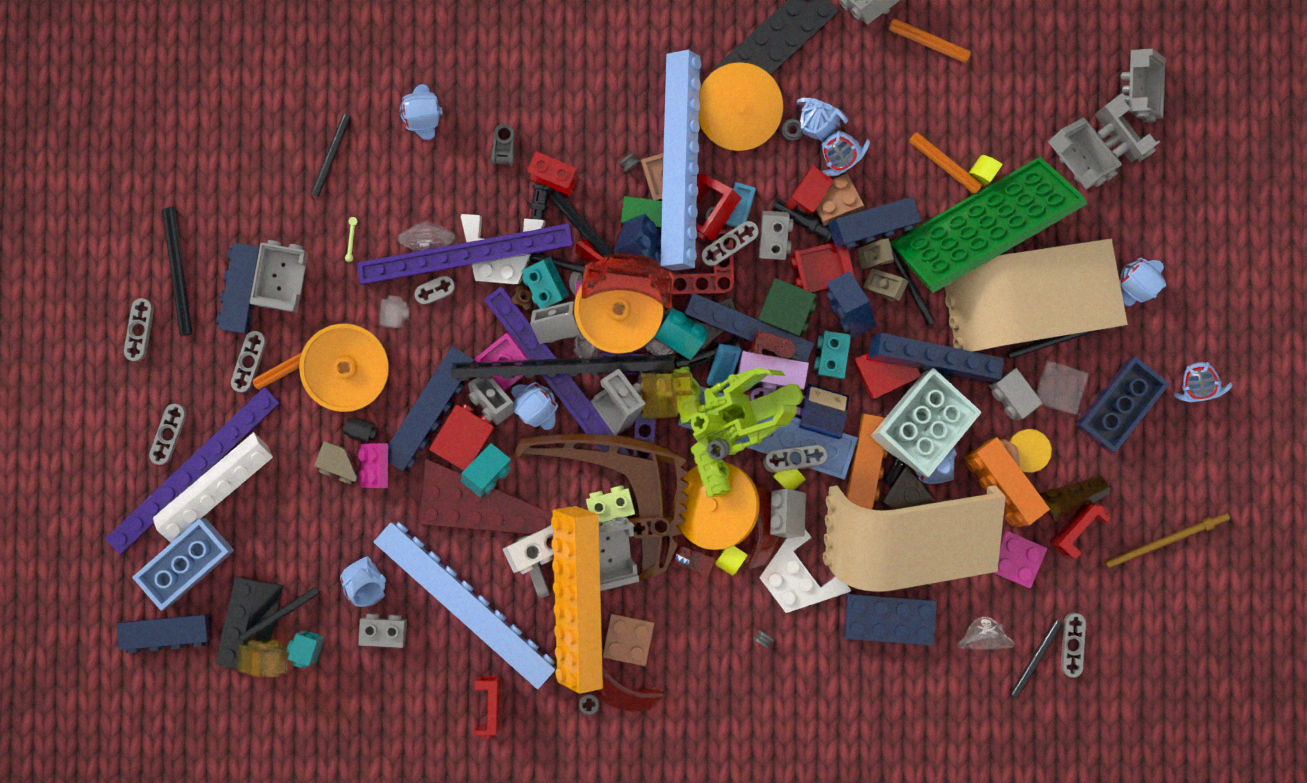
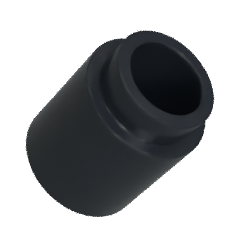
M356 417L354 419L348 418L344 428V435H348V438L367 444L371 440L375 441L378 428H375V423Z

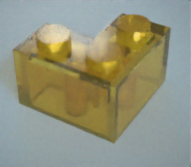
M691 372L641 374L642 400L645 402L643 418L677 417V396L692 395Z
M250 640L248 644L239 645L237 671L257 677L280 676V673H288L289 660L287 659L289 653H286L288 646L282 645L279 640H268V643Z

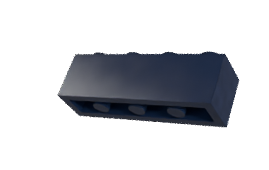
M910 197L837 218L828 223L835 247L840 248L844 246L845 250L858 246L857 242L863 241L864 244L876 241V237L880 235L883 238H888L895 235L897 230H902V233L915 229V224L921 222L914 198Z
M233 243L232 248L230 247L228 250L229 269H226L224 273L226 286L225 291L221 292L220 303H222L221 312H218L216 324L219 325L218 329L241 334H248L250 332L254 305L249 303L260 248L258 246Z
M210 613L124 621L116 624L118 649H126V653L140 652V648L148 647V651L162 650V646L170 645V649L184 648V644L192 643V647L206 646V642L212 640Z

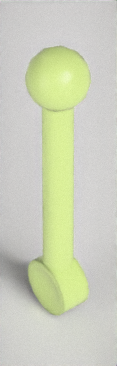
M355 217L349 219L351 226L348 253L345 256L347 262L353 261L354 229L358 223Z

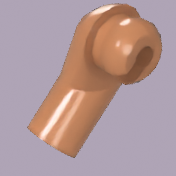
M1001 439L1000 442L1020 467L1017 447L1011 442Z

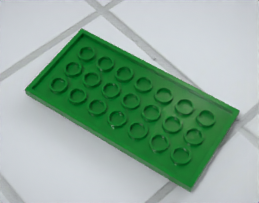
M1038 157L890 243L902 260L925 286L934 293L1087 205V201L1077 189L1043 158Z

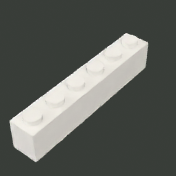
M253 432L153 517L156 530L172 543L199 518L206 515L273 458L268 445Z

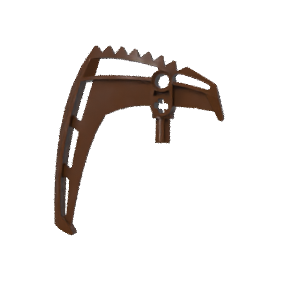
M554 434L521 439L516 448L514 458H518L522 454L570 458L605 466L625 474L634 490L639 508V515L628 519L634 524V536L631 537L642 539L643 558L642 572L638 574L639 581L657 576L667 570L678 546L674 536L682 533L678 524L686 521L680 514L687 510L682 501L689 497L683 491L689 485L687 481L682 479V477L688 474V470L682 467L687 461L685 457L666 447L646 440L611 434ZM553 443H565V446H564V447H553V448H533V447H532V445L553 444ZM576 443L608 445L610 448L605 452L578 449L574 446ZM622 447L652 454L653 460L618 453V450ZM661 462L675 464L677 493L674 519L670 514L666 513ZM658 521H664L667 524V529L660 528ZM641 523V526H645V528L641 530V527H637V524ZM667 535L670 537V544L665 564L662 565L664 540Z

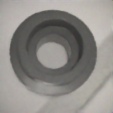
M796 119L787 120L782 126L783 136L789 141H796L801 138L803 134L801 122ZM795 127L796 133L791 134L788 129Z

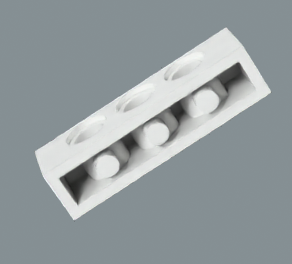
M552 525L503 548L513 573L520 571L521 574H524L534 569L532 565L539 561L542 565L553 560L554 550L549 549L546 545L548 537L553 539ZM528 547H532L535 550V557L533 559L527 556L526 551Z

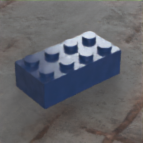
M1136 356L1129 357L1075 426L1108 453H1116L1170 383Z
M845 593L842 636L845 639L934 646L937 601L924 598Z

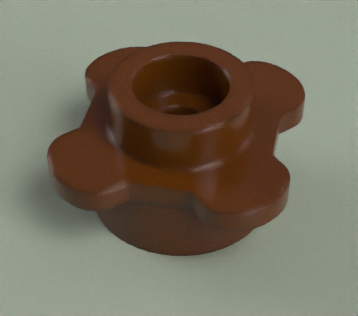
M518 285L515 288L516 293L511 298V302L519 308L529 310L532 307L531 290L524 289L522 285Z

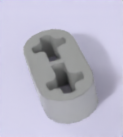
M447 276L439 277L417 287L414 294L415 299L422 305H429L453 294L455 283ZM442 281L451 284L447 292L443 289L437 291L436 288L442 286ZM425 289L427 292L433 290L434 293L428 295V300L425 301L424 298L419 297L422 294L421 290Z

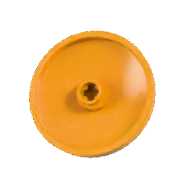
M749 63L724 65L713 71L705 79L699 90V125L705 135L720 147L735 151L756 148L765 143L775 133L780 124L783 114L781 91L772 76L758 66Z
M609 265L590 274L580 286L574 305L575 319L582 335L595 347L610 353H627L641 348L654 337L662 321L663 301L657 285L646 273L629 265Z
M335 324L318 331L310 338L302 351L299 371L302 384L314 401L330 410L347 412L363 408L378 397L388 378L389 363L383 345L370 331L353 324Z
M727 462L725 463L729 468L728 479L732 491L722 497H708L706 495L705 485L703 486L698 472V465L682 478L689 483L683 489L689 497L682 501L687 510L680 513L686 521L678 524L688 540L702 548L720 550L739 544L751 533L758 518L759 497L753 481L741 468ZM676 493L674 497V513L676 505Z

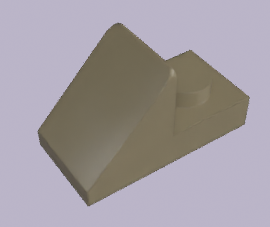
M882 239L857 248L861 270L894 262L889 239Z
M872 268L863 288L893 302L894 300H900L909 281Z

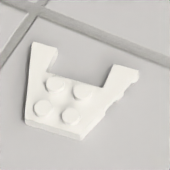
M461 214L466 242L482 240L480 238L482 216ZM524 219L523 232L544 228L545 221ZM531 254L472 265L475 281L520 285L523 275L521 270L527 268Z
M806 529L804 537L786 538L759 577L785 613L851 591L848 585L840 581L836 576L820 587L796 556L794 550L811 538Z

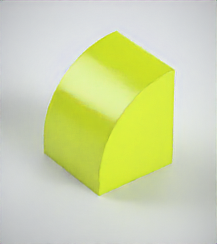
M981 155L969 171V174L986 186L991 182L1003 164L989 156Z
M797 469L780 471L772 475L784 489L796 490L806 480Z
M735 546L724 549L715 565L733 576L744 562L747 554Z

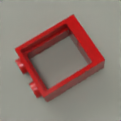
M700 173L697 178L698 195L696 207L707 191L722 197L705 224L701 226L696 223L697 238L701 240L707 238L713 242L742 198L732 188Z

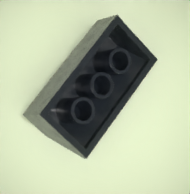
M246 576L235 577L215 662L216 665L234 669L264 671L275 623L245 643L241 641L239 635L278 611L284 585Z

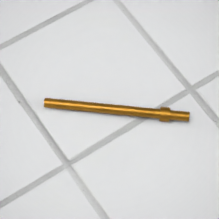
M1225 512L1213 518H1204L1198 524L1105 560L1104 563L1107 569L1204 530L1205 532L1213 530L1215 526L1229 521L1230 516Z

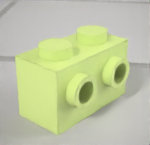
M623 485L610 488L612 493L604 495L602 491L589 494L590 498L586 499L588 510L598 514L599 522H606L616 517H626L635 514L629 488L624 489Z

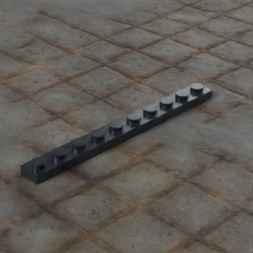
M674 355L461 362L452 364L451 375L452 378L464 381L469 380L471 377L487 380L493 378V376L511 379L519 375H524L526 378L545 374L547 377H556L559 374L579 376L581 373L602 375L603 372L613 373L617 369H620L623 374L626 371L642 374L648 372V370L666 373L674 369Z

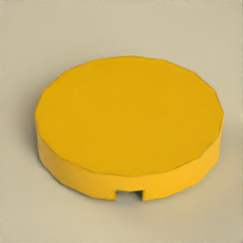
M1025 429L1018 431L1009 441L1018 449L1019 468L1022 472L1032 473L1039 471L1048 464L1051 458L1052 448L1050 442L1043 433L1037 430Z

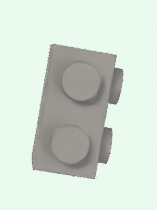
M762 211L759 258L786 260V253L790 254L791 241L787 239L788 232H792L793 219H789L788 212Z
M574 301L532 312L530 324L539 344L552 343L556 340L581 335L575 319Z
M1017 368L1008 370L1002 375L1001 380L989 385L994 398L1001 401L1005 407L1006 414L1015 421L1025 418L1042 404Z
M476 377L468 383L469 398L475 405L479 404L483 409L482 413L487 420H493L498 425L514 413L513 401L493 378L483 380Z
M791 489L772 491L770 535L784 538L805 536L806 493Z
M367 613L366 617L360 618L358 645L398 648L406 646L407 619H401L402 615H388V618H379L380 614Z

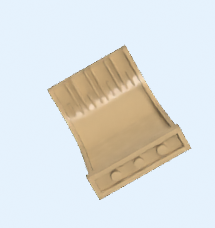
M1112 239L999 255L945 286V302L950 313L949 324L954 335L953 346L962 350L975 352L1010 344L1128 325Z
M995 485L987 487V495L896 510L879 511L855 505L845 497L838 486L829 487V496L826 497L828 514L825 516L827 533L824 534L826 551L823 553L824 564L828 565L832 573L843 583L866 591H891L997 572L1006 496Z

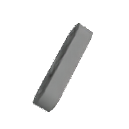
M746 221L707 246L702 252L703 263L710 267L716 266L754 241L758 235L757 225L751 221ZM744 227L748 229L753 228L752 237L744 236L741 239L744 243L740 244L739 238L734 233L738 232V235H741L745 231ZM733 238L736 241V247L733 250H727L723 245L725 239ZM719 244L721 250L726 255L722 256L720 252L715 256L716 261L707 260V252L714 253L718 250L716 245Z
M139 298L133 302L124 346V355L131 361H141L147 353L154 306L147 299ZM143 303L144 306L148 307V310L142 313V318H145L146 322L135 320L136 317L141 318V311L138 310V306H142ZM137 324L144 326L145 331L141 336L134 334L133 329ZM132 338L143 340L142 343L137 342V349L140 350V354H136L135 357L133 353H130V350L135 349L136 342H133Z
M252 331L245 337L231 379V386L237 392H248L253 386L252 380L256 377L267 344V339L261 332ZM258 335L261 343L260 345L256 344L254 351H258V354L246 352L247 348L251 350L254 343L251 342V338H256ZM246 356L254 358L255 363L253 367L246 368L244 366L243 360ZM240 369L251 372V375H245L244 381L247 382V385L242 386L241 389L237 380L242 379L244 373H239Z
M171 404L165 409L149 454L154 464L164 465L172 458L187 417L185 407L180 404ZM178 408V412L181 413V416L176 417L173 422L178 424L177 427L174 425L166 424L167 421L172 422L174 418V415L171 414V411L176 410ZM166 428H171L174 432V437L169 441L163 438V431ZM159 442L170 444V447H164L163 454L166 457L161 458L159 461V456L156 455V452L161 451L163 445H159Z
M819 445L775 450L769 452L764 457L763 465L769 472L817 467L826 461L827 452ZM814 452L821 456L817 461L816 458L806 460V456H810ZM791 453H796L800 456L801 461L799 464L795 465L790 461ZM773 456L775 460H780L784 458V462H779L778 464H776V467L774 466V463H770L769 460H771Z
M528 536L522 537V538L518 539V541H520V540H522V539H524V538H526V537H528ZM528 547L526 551L527 556L533 559L535 557V550L532 547ZM537 562L532 565L534 569L529 571L537 595L541 599L549 596L550 591L540 563Z
M1069 613L1064 618L1061 670L1069 677H1077L1083 671L1086 621L1078 613ZM1074 617L1080 621V625L1075 626V632L1080 633V636L1068 635L1069 631L1073 633V626L1069 623L1074 620ZM1071 639H1077L1079 642V647L1075 651L1068 649L1067 645ZM1067 653L1078 655V658L1073 657V664L1077 665V669H1073L1072 673L1067 669V665H1071L1072 659L1067 657Z

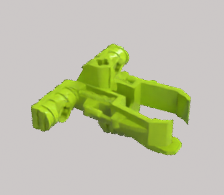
M681 367V369H676L666 374L667 382L670 384V391L678 407V414L680 413L681 423H691V427L694 430L693 435L698 441L690 449L692 454L694 453V460L698 465V472L703 486L705 485V492L708 497H722L732 491V488L729 486L728 466L722 459L714 460L709 456L707 452L708 444L718 438L725 439L730 445V453L728 455H735L736 452L742 451L750 445L760 444L762 439L772 434L778 428L790 424L797 413V405L803 399L800 386L796 384H788L752 401L749 400L748 395L743 394L766 376H785L781 370L754 368L737 375L731 374L724 382L705 389L706 404L704 405L700 403V386L692 374H690L689 367ZM730 384L729 387L723 390L724 386ZM723 390L725 396L720 397L718 392ZM773 417L771 421L758 424L762 420ZM744 436L749 437L750 441L736 444V441Z

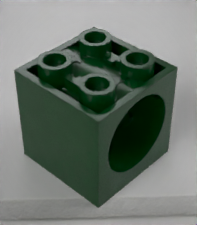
M774 278L757 320L795 336H803L809 325V321H806L808 315L811 316L818 302L814 300L816 294Z

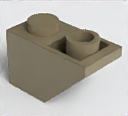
M324 441L314 465L320 468L318 472L328 476L334 473L340 476V481L352 484V481L359 482L358 471L348 449Z

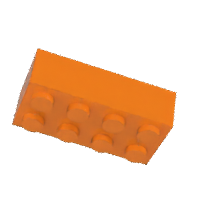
M997 437L982 442L964 456L966 466L971 472L976 473L979 478V484L983 489L987 490V487L996 485L1006 496L1004 513L1006 514V521L1011 526L1016 528L1031 525L1050 510Z

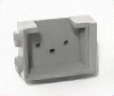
M839 0L845 10L849 9L857 20L861 19L867 25L881 14H887L890 11L889 8L900 1Z
M1154 49L1131 50L1130 72L1121 73L1122 81H1130V85H1124L1122 88L1124 94H1129L1124 100L1131 108L1129 112L1146 123L1156 122V119H1163L1166 58Z
M1122 93L1094 114L1104 127L1098 131V135L1102 139L1108 135L1111 136L1104 143L1109 149L1116 144L1118 145L1112 151L1117 158L1124 154L1130 163L1136 159L1140 162L1156 151L1154 146L1160 143V141L1156 142L1150 134L1143 139L1139 138L1123 117V114L1131 108L1124 101L1126 96Z
M1084 117L1062 128L1048 141L1060 156V162L1069 167L1075 175L1074 179L1077 182H1081L1085 189L1093 185L1097 188L1105 181L1111 180L1118 174L1116 170L1122 165Z
M268 240L267 244L260 243L249 304L298 312L308 252L302 250L303 246L290 244L289 247H283L281 242Z
M617 369L600 381L601 386L605 390L595 395L593 400L590 401L614 435H619L633 426L645 406L643 395L639 393L642 390V386L639 383L632 386L620 369Z
M616 517L612 521L599 522L600 591L639 582L637 564L631 559L629 537L634 536V524L626 517Z

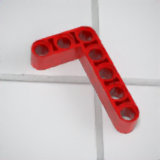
M721 230V231L719 232V234L717 235V237H719V236H721V235L724 236V235L727 234L729 231H727V230ZM728 238L729 243L724 247L727 250H733V238ZM719 244L716 245L718 250L713 253V262L716 261L715 256L720 252L722 256L726 255L721 250ZM733 255L727 258L729 265L726 268H721L718 265L713 266V273L668 274L654 275L650 278L653 281L660 280L664 283L665 287L660 291V294L665 296H689L691 293L699 296L726 295L731 292L734 286ZM699 279L706 280L708 283L707 289L699 290L696 287V282ZM720 279H726L729 281L730 287L723 290L718 287L717 283ZM683 280L686 283V288L682 291L676 290L674 287L675 281Z

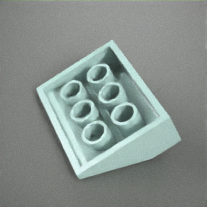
M931 368L922 373L921 377L917 379L872 433L871 437L886 451L928 478L981 414V411L939 372Z

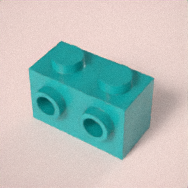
M551 257L521 270L523 281L532 292L533 302L540 309L555 304L569 296Z
M671 308L662 320L654 337L691 360L704 344L709 331L704 329L702 325L687 318L682 312Z
M824 331L822 336H818L817 348L820 349L819 357H815L813 370H817V376L837 379L845 378L851 335Z
M490 443L462 472L461 482L481 498L485 493L489 494L495 488L496 481L499 478L504 479L511 470V459Z
M307 630L296 633L294 641L290 640L286 653H289L287 660L293 661L292 665L300 668L314 664L318 660L325 636Z

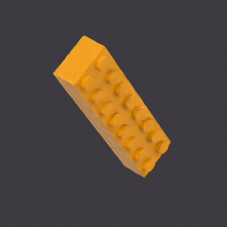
M577 506L554 509L551 525L553 528L552 548L554 550L552 567L555 579L553 584V591L555 593L554 614L556 616L554 633L556 636L555 656L557 658V669L555 674L558 683L580 694L603 689L599 518L597 513Z

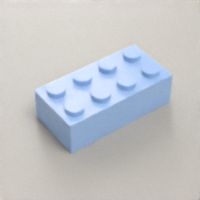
M199 518L132 578L162 611L171 607L227 558L234 549L207 518Z

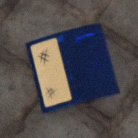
M808 384L805 389L804 406L800 412L799 428L840 440L847 417L849 395Z

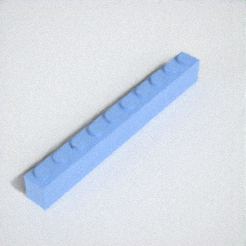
M690 50L666 54L660 266L671 271L695 268L697 257L695 241L697 237L696 217L698 214L696 201L698 195L697 174L699 172L697 160L699 152L698 132L700 130L698 120L701 60L699 55Z
M391 522L374 540V543L536 689H539L556 670L555 660L548 654L542 655L538 651L539 646L533 640L529 639L527 641L521 636L523 632L514 624L510 626L505 621L506 616L499 610L494 612L488 606L490 602L485 597L475 595L472 592L474 588L467 581L461 582L455 577L457 573L450 566L445 568L439 562L441 558L433 551L427 552L423 548L425 544L416 536L412 538L407 534L408 529L401 522L397 524Z

